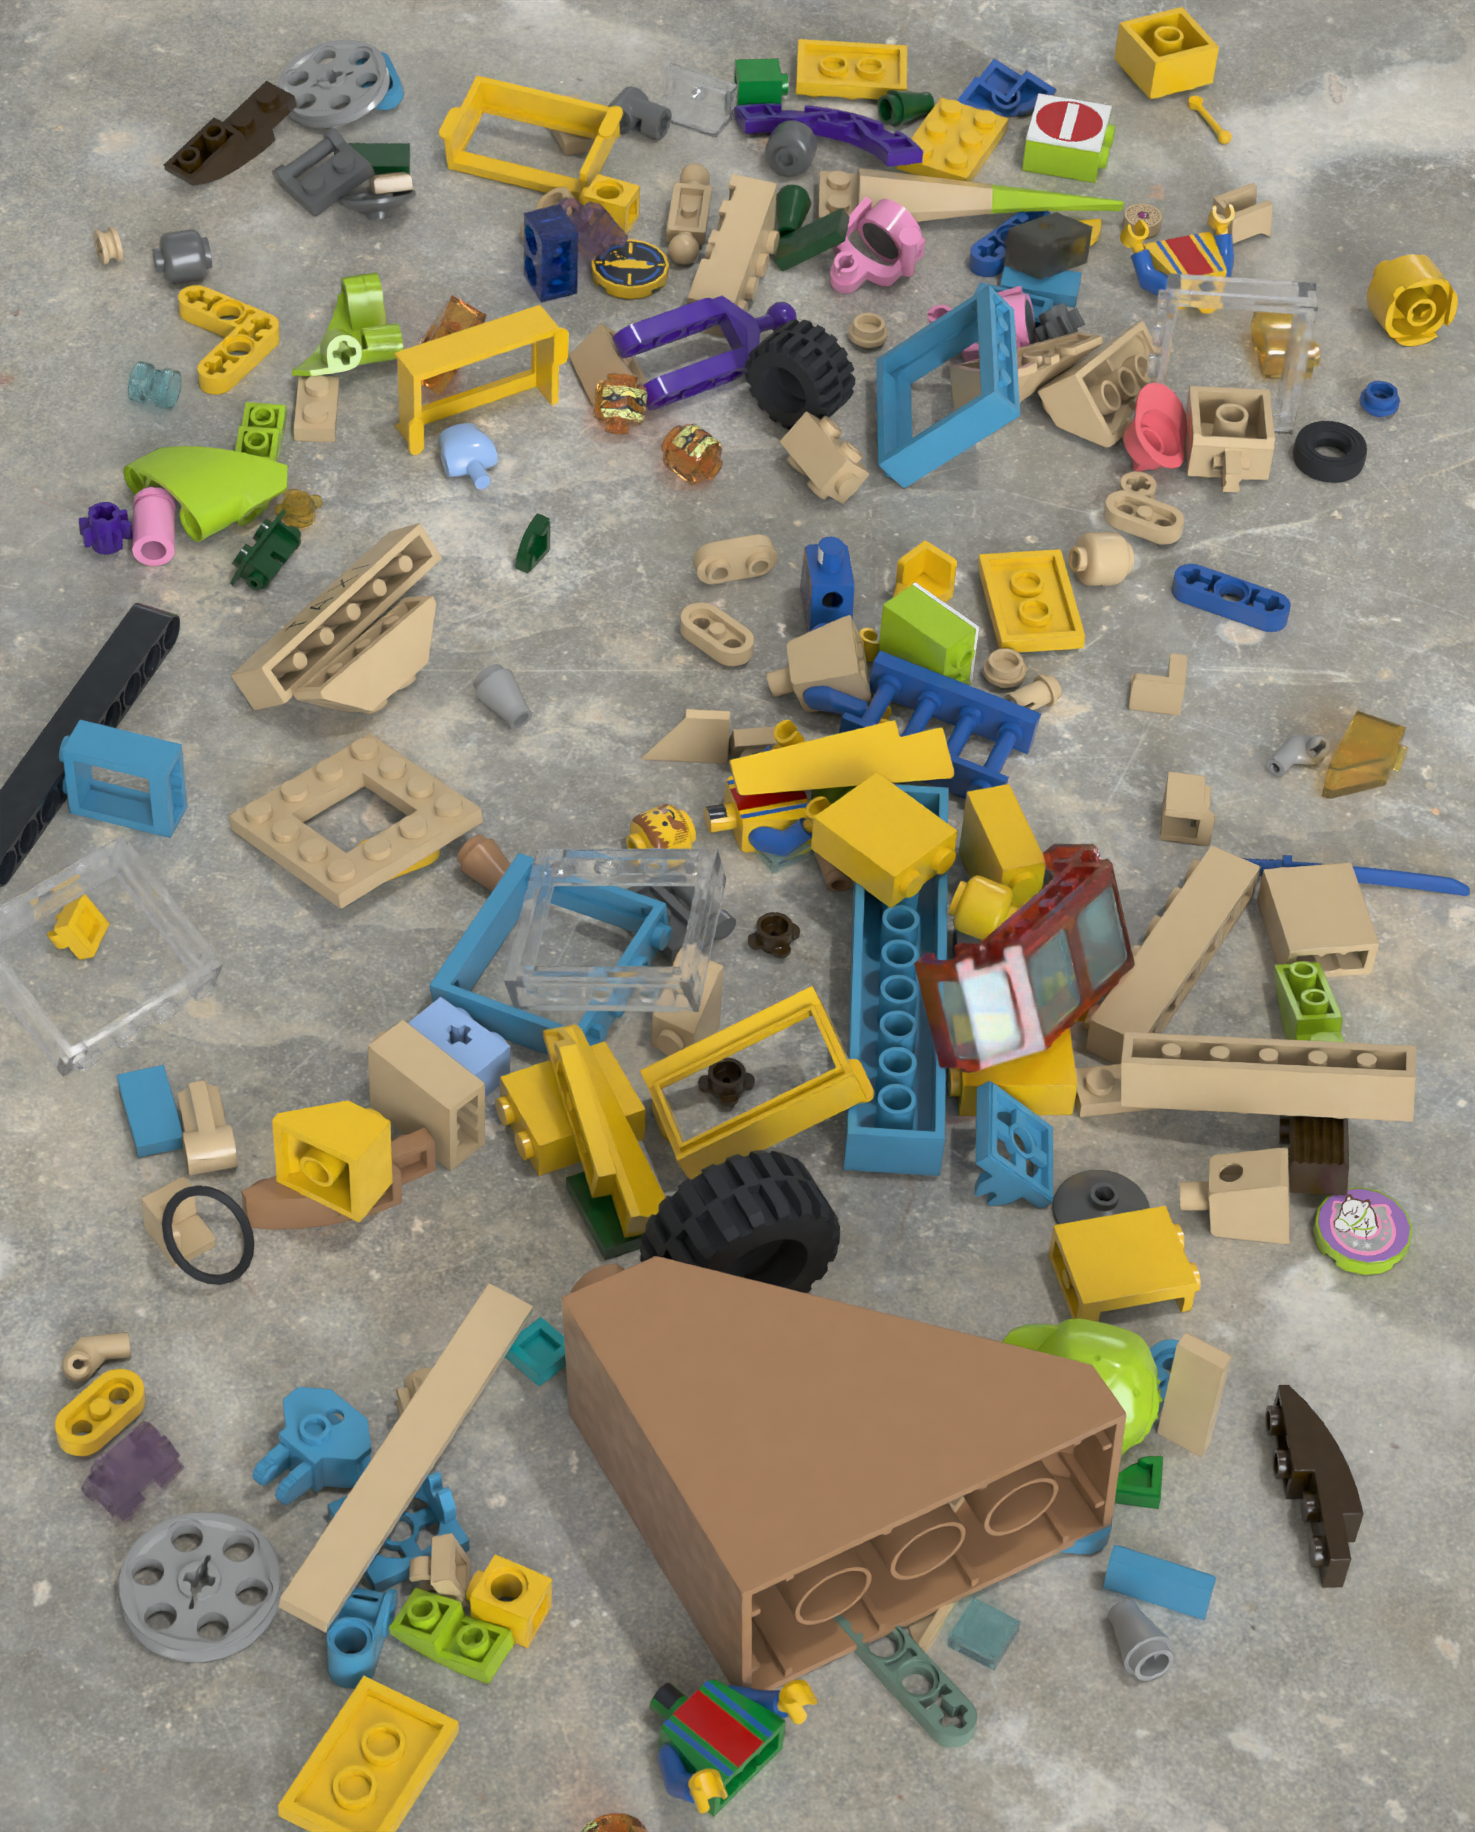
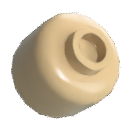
M1086 532L1078 538L1075 547H1072L1069 553V566L1071 570L1075 572L1078 580L1087 586H1116L1123 582L1126 576L1131 573L1134 565L1132 546L1117 532Z

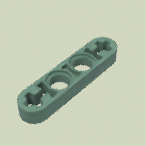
M841 1614L833 1618L857 1644L854 1651L855 1654L933 1740L949 1748L968 1744L974 1737L977 1725V1711L974 1705L900 1625L896 1626V1629L892 1630L890 1634L884 1636L893 1640L898 1650L891 1656L880 1657L870 1651L867 1642L863 1644V1633L856 1634L850 1627L852 1624ZM911 1674H920L930 1680L932 1688L924 1694H913L905 1689L902 1681ZM941 1694H944L942 1696L941 1708L952 1718L959 1714L963 1717L960 1729L954 1724L946 1727L942 1725L944 1714L935 1704Z

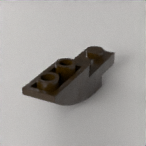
M265 81L223 122L213 117L164 164L165 170L193 186L206 184L233 173L261 154L275 141L273 129L297 107L295 96Z
M1279 1385L1274 1404L1268 1405L1265 1413L1268 1436H1275L1277 1448L1273 1451L1275 1479L1283 1480L1286 1500L1301 1499L1303 1522L1311 1523L1313 1534L1309 1538V1560L1311 1567L1319 1568L1322 1588H1342L1351 1562L1348 1542L1356 1541L1364 1515L1358 1489L1344 1455L1324 1422L1290 1385Z

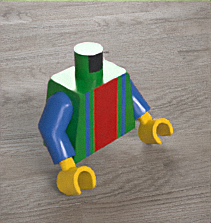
M796 1679L787 1683L781 1690H760L735 1685L726 1686L717 1680H707L690 1698L669 1682L664 1684L653 1696L649 1707L665 1721L659 1729L657 1762L666 1792L673 1797L695 1803L699 1813L704 1814L708 1812L715 1817L783 1749L786 1724L783 1718L789 1716L793 1723L797 1725L802 1724L807 1718V1714L802 1706L807 1704L816 1705L818 1703L807 1681Z

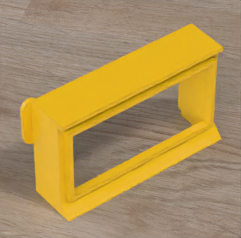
M477 75L461 107H453L449 110L439 129V137L444 140L447 166L450 170L548 193L558 187H566L575 200L579 201L583 188L589 187L597 174H600L616 138L620 137L619 122L623 116V110L619 106L609 107ZM484 113L595 139L579 172L580 179L465 152Z
M537 305L395 352V357L398 360L399 423L394 426L408 442V451L412 455H418L423 451L424 425L534 387L538 388L551 405L559 403V365L564 364L568 359L569 332L564 327L559 328L541 305ZM531 344V369L422 406L421 380Z
M813 986L639 1070L653 1099L651 1110L660 1132L665 1140L670 1141L678 1164L690 1180L702 1173L701 1170L711 1164L717 1166L726 1162L727 1157L736 1154L744 1157L748 1156L750 1151L765 1150L859 1103H867L874 1097L873 1087L861 1062L858 1059H848L833 1023ZM813 1015L836 1068L687 1141L684 1140L678 1121L663 1088Z

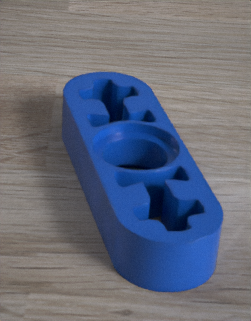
M1049 211L1018 212L972 245L969 269L981 277H994L1002 273L1005 261L1016 263L1049 239L1053 220ZM1003 240H1014L1019 243L1011 244L1003 242Z
M1198 564L1181 565L1174 574L1172 594L1182 603L1266 632H1277L1284 629L1287 625L1291 603L1285 595ZM1233 594L1240 597L1241 600L1237 602L1227 601L1221 595Z

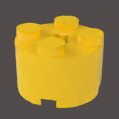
M1417 254L1404 255L1392 261L1384 260L1374 268V277L1367 290V306L1385 332L1395 339L1397 343L1403 346H1418L1428 343L1437 337L1435 332L1444 323L1448 327L1453 321L1458 308L1457 294L1428 256Z

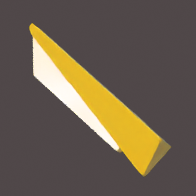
M896 720L729 760L736 790L740 795L858 786L876 772L891 783L948 779L954 776V768L943 727L900 737Z
M573 1024L543 1030V1038L592 1198L611 1194L624 1238L645 1233L646 1223L650 1216L658 1213V1205L663 1201L665 1195L582 1029L578 1025Z

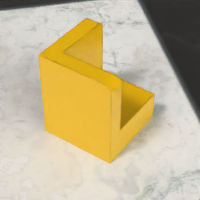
M924 540L899 559L895 588L897 583L909 587L916 582L946 603L953 598L957 561L952 556Z

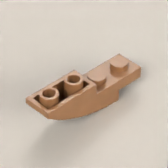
M426 1127L410 1134L400 1135L391 1141L393 1183L366 1216L401 1204L402 1185L436 1170L435 1140ZM276 1176L269 1179H261L251 1187L241 1191L243 1211L248 1217L252 1228L272 1230L303 1229L353 1220L278 1183Z

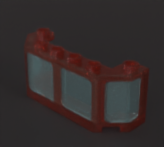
M1053 844L1043 853L1047 870H1052L1053 880L980 943H958L955 946L957 956L953 960H936L934 953H926L914 963L940 1067L960 1068L962 1072L966 1073L976 1072L986 1067L1050 1048L1053 1042L1065 1030L1072 1027L1075 1021L1089 1008L1095 1006L1098 1000L1111 987L1116 986L1120 979L1135 966L1113 864L1108 858L1101 860L1099 849L1095 844Z

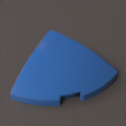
M994 58L979 78L975 77L957 101L977 109L992 111L1003 117L1022 116L1034 111L1038 94L1054 96L1057 89L1027 70L1021 76Z

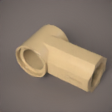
M205 1080L188 1083L183 1091L177 1093L184 1132H182V1142L188 1175L237 1168L238 1163L231 1124L226 1125L222 1098L218 1086H212Z

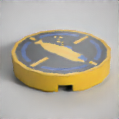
M633 239L616 240L603 245L594 253L591 261V275L593 282L598 287L600 284L606 288V293L624 299H637L652 295L653 289L657 287L661 289L665 286L669 275V264L666 255L658 247L648 242Z

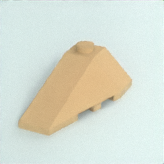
M1141 320L1038 390L1043 408L1051 416L1056 427L1108 448L1124 436L1125 429L1132 421L1130 417L1133 410L1136 409L1139 391L1143 385L1150 382L1161 354L1146 325Z
M1075 332L1017 348L1019 401L1021 402L1102 345L1103 337L1096 334ZM980 359L949 366L954 411L981 395Z

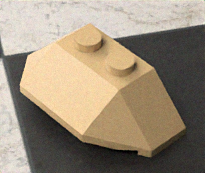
M405 597L390 612L358 636L307 682L293 691L295 699L342 712H365V714H372L384 708L388 704L387 698L396 690L403 689L413 683L416 679L415 674L428 664L436 609L434 597Z

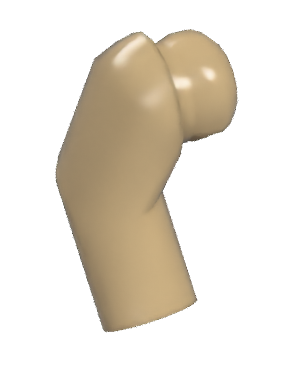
M129 1332L81 1337L65 1355L62 1361L63 1373L68 1379L81 1382L90 1378L105 1360L131 1357Z

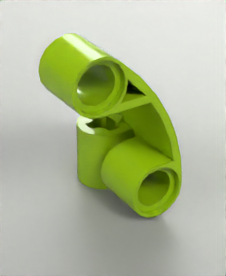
M377 272L341 278V293L337 294V304L328 329L312 355L301 365L291 370L292 376L312 377L348 371L358 365L397 359L395 352L404 350L403 338L398 323L387 324L382 286Z
M171 446L157 448L125 465L123 475L127 486L134 495L149 487L164 488L171 493L182 505L179 517L187 535L195 542H201L229 527L235 521L239 526H245L262 515L271 499L286 492L288 465L256 455L221 448Z

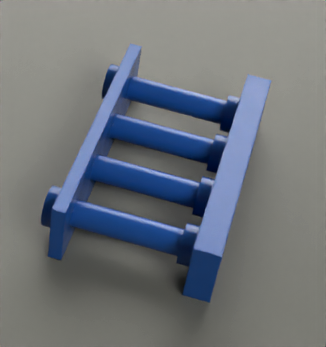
M879 651L874 660L869 680L870 691L875 695L862 718L844 713L838 733L879 724L891 701L915 710L902 734H899L900 737L923 732L931 717L954 725L955 728L947 741L954 768V776L948 779L923 780L921 782L934 787L949 788V793L966 799V793L969 791L1007 784L1009 776L1000 772L1012 749L1026 754L1029 753L1034 743L1041 713ZM971 733L996 742L984 766L959 757Z

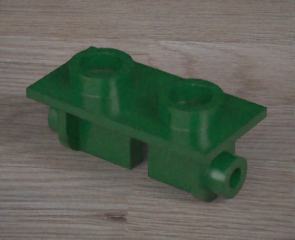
M282 509L273 522L268 518L262 522L252 538L257 541L253 547L245 544L232 563V565L238 568L230 582L232 586L242 577L246 580L247 585L255 591L267 588L283 566L277 560L285 564L301 545L300 530L295 526H287L281 522L286 513L285 509Z

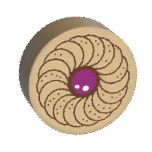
M1140 203L1133 204L1125 210L1123 228L1129 224L1133 234H1135L1134 225L1139 220H1143L1149 228L1147 238L1159 233L1162 214L1156 207Z

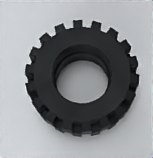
M797 319L783 323L749 353L750 358L746 360L745 368L748 372L745 374L746 382L751 385L749 391L752 397L757 399V405L762 411L765 410L769 414L771 420L775 423L779 421L782 427L790 430L806 411L820 420L824 416L830 418L853 395L854 390L852 387L855 386L856 378L851 374L854 371L853 364L848 361L846 357L848 353L845 348H841L837 343L838 339L833 334H827L822 326L817 324L814 327L811 321L802 320L799 322Z

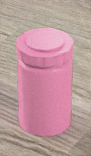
M145 488L135 495L133 501V556L137 561L148 566L164 565L173 558L175 553L176 502L173 495L163 488Z

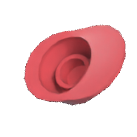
M1156 382L1146 384L1139 391L1136 400L1135 417L1125 429L1123 436L1125 449L1132 458L1133 470L1136 472H1142L1147 469H1160L1162 467L1169 469L1178 468L1184 462L1187 430L1185 410L1181 401L1171 389Z

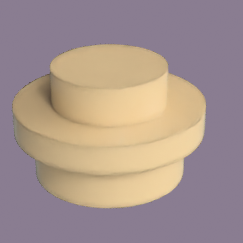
M862 313L857 315L850 324L848 335L850 340L856 345L871 349L886 342L888 328L881 316L875 313Z
M1003 648L991 653L984 663L983 674L989 683L1001 688H1011L1018 686L1024 681L1027 669L1022 656L1018 652Z

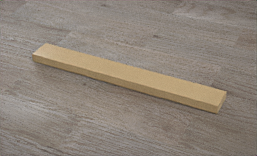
M488 1283L280 1597L279 1608L323 1632H327L531 1317L532 1305Z

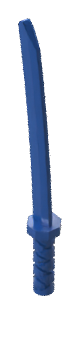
M1282 855V859L1276 860L1242 858L1261 866L1259 876H1262L1264 869L1321 865V863L1293 862L1292 855ZM1353 866L1358 883L1426 890L1461 896L1470 895L1469 886L1449 877Z

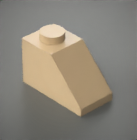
M683 947L677 953L652 1016L651 1046L670 1056L717 1032L720 1027L723 965Z

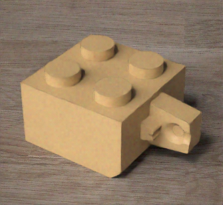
M1189 386L1185 409L1187 421L1185 439L1187 476L1221 478L1223 492L1238 493L1240 490L1239 482L1242 479L1268 480L1275 447L1270 390Z

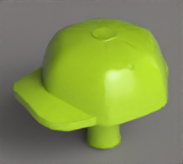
M1066 1319L1058 1325L1025 1324L1011 1329L1001 1342L1093 1365L1127 1413L1121 1456L1132 1446L1141 1443L1145 1436L1150 1433L1155 1419L1158 1418L1160 1402L1163 1401L1161 1389H1159L1161 1381L1159 1380L1158 1369L1151 1351L1144 1339L1138 1334L1106 1323L1086 1319Z

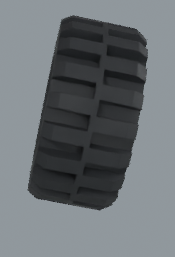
M763 1150L750 1151L749 1155L744 1157L740 1154L727 1157L726 1162L717 1166L711 1164L701 1170L702 1173L692 1180L686 1179L677 1186L678 1191L672 1196L667 1195L658 1205V1213L650 1216L646 1223L645 1233H642L640 1244L641 1262L658 1256L807 1294L812 1290L811 1285L816 1280H821L827 1273L828 1263L834 1262L838 1252V1245L840 1244L841 1226L838 1223L839 1219L801 1161L782 1152L772 1150L768 1153Z

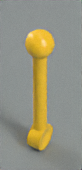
M1191 96L1188 101V107L1200 113L1217 133L1219 143L1228 144L1232 139L1230 131L1223 130L1203 107V99L1201 97Z

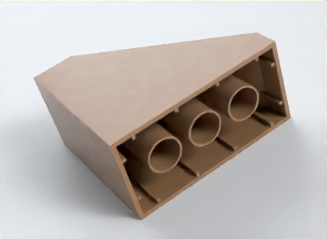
M658 1256L625 1270L617 1264L599 1266L583 1275L575 1283L570 1294L562 1297L569 1414L730 1685L760 1690H773L855 1651L857 1644L833 1619L838 1615L843 1616L852 1624L850 1627L856 1634L863 1633V1644L866 1642L869 1644L890 1634L898 1625L903 1628L936 1612L939 1608L950 1603L953 1604L1074 1546L1077 1540L1111 1526L1127 1413L1091 1364ZM963 1496L965 1500L955 1513L949 1502Z

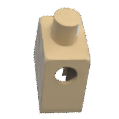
M1288 1148L1213 1155L1209 1159V1181H1180L1181 1211H1209L1211 1234L1215 1237L1290 1244Z

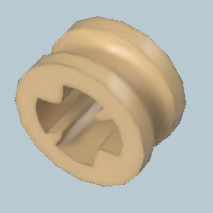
M114 226L108 227L105 233L101 232L100 229L93 232L94 244L101 264H108L110 259H115L117 262L122 261L123 250L116 228Z
M1130 472L1121 478L1120 490L1133 491L1155 500L1154 494L1157 484L1152 476L1143 472Z

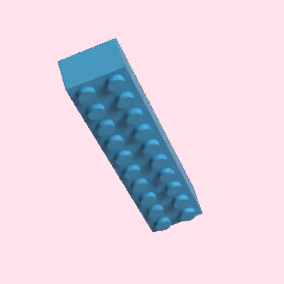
M894 784L948 823L949 788ZM948 871L941 875H935L923 884L916 895L911 898H904L892 908H889L853 881L847 1056L849 1060L858 1059L861 1062L873 1087L874 1097L867 1103H859L845 1110L843 1170L940 1176L945 1143Z

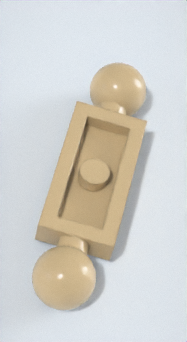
M691 163L685 166L680 174V183L674 182L666 242H670L668 252L671 259L681 265L692 263L698 256L699 245H705L712 199V186L709 185L710 174L708 170L698 163Z

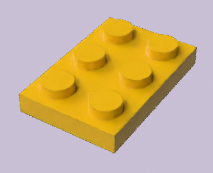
M798 39L796 95L843 97L846 99H879L889 90L907 91V45Z
M941 97L911 138L923 150V163L899 165L896 169L914 175L972 182L1008 131L1009 118L997 115L989 110H981L961 104L957 100Z
M1061 549L979 554L977 567L999 649H1012L1019 653L1084 648L1085 633Z
M363 1676L278 1804L279 1817L309 1832H396L458 1735L459 1721Z

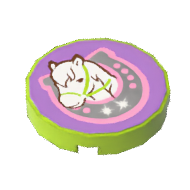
M1356 1187L1348 1188L1347 1195L1327 1196L1317 1210L1313 1235L1317 1248L1324 1256L1327 1253L1331 1258L1335 1259L1336 1266L1348 1272L1370 1275L1384 1273L1392 1269L1394 1264L1399 1262L1401 1258L1402 1260L1404 1259L1409 1250L1413 1228L1408 1213L1396 1200L1377 1190Z

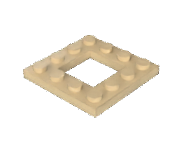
M371 734L356 740L353 744L320 761L317 765L284 782L281 786L228 816L233 832L340 909L483 823L482 811L479 806ZM364 786L407 815L399 822L347 853L303 823Z

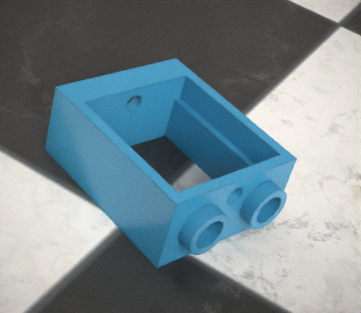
M79 720L71 736H65L62 740L59 760L64 763L63 792L68 795L69 811L71 814L168 838L172 837L188 807L182 744L84 720ZM91 765L149 779L150 793L94 780Z

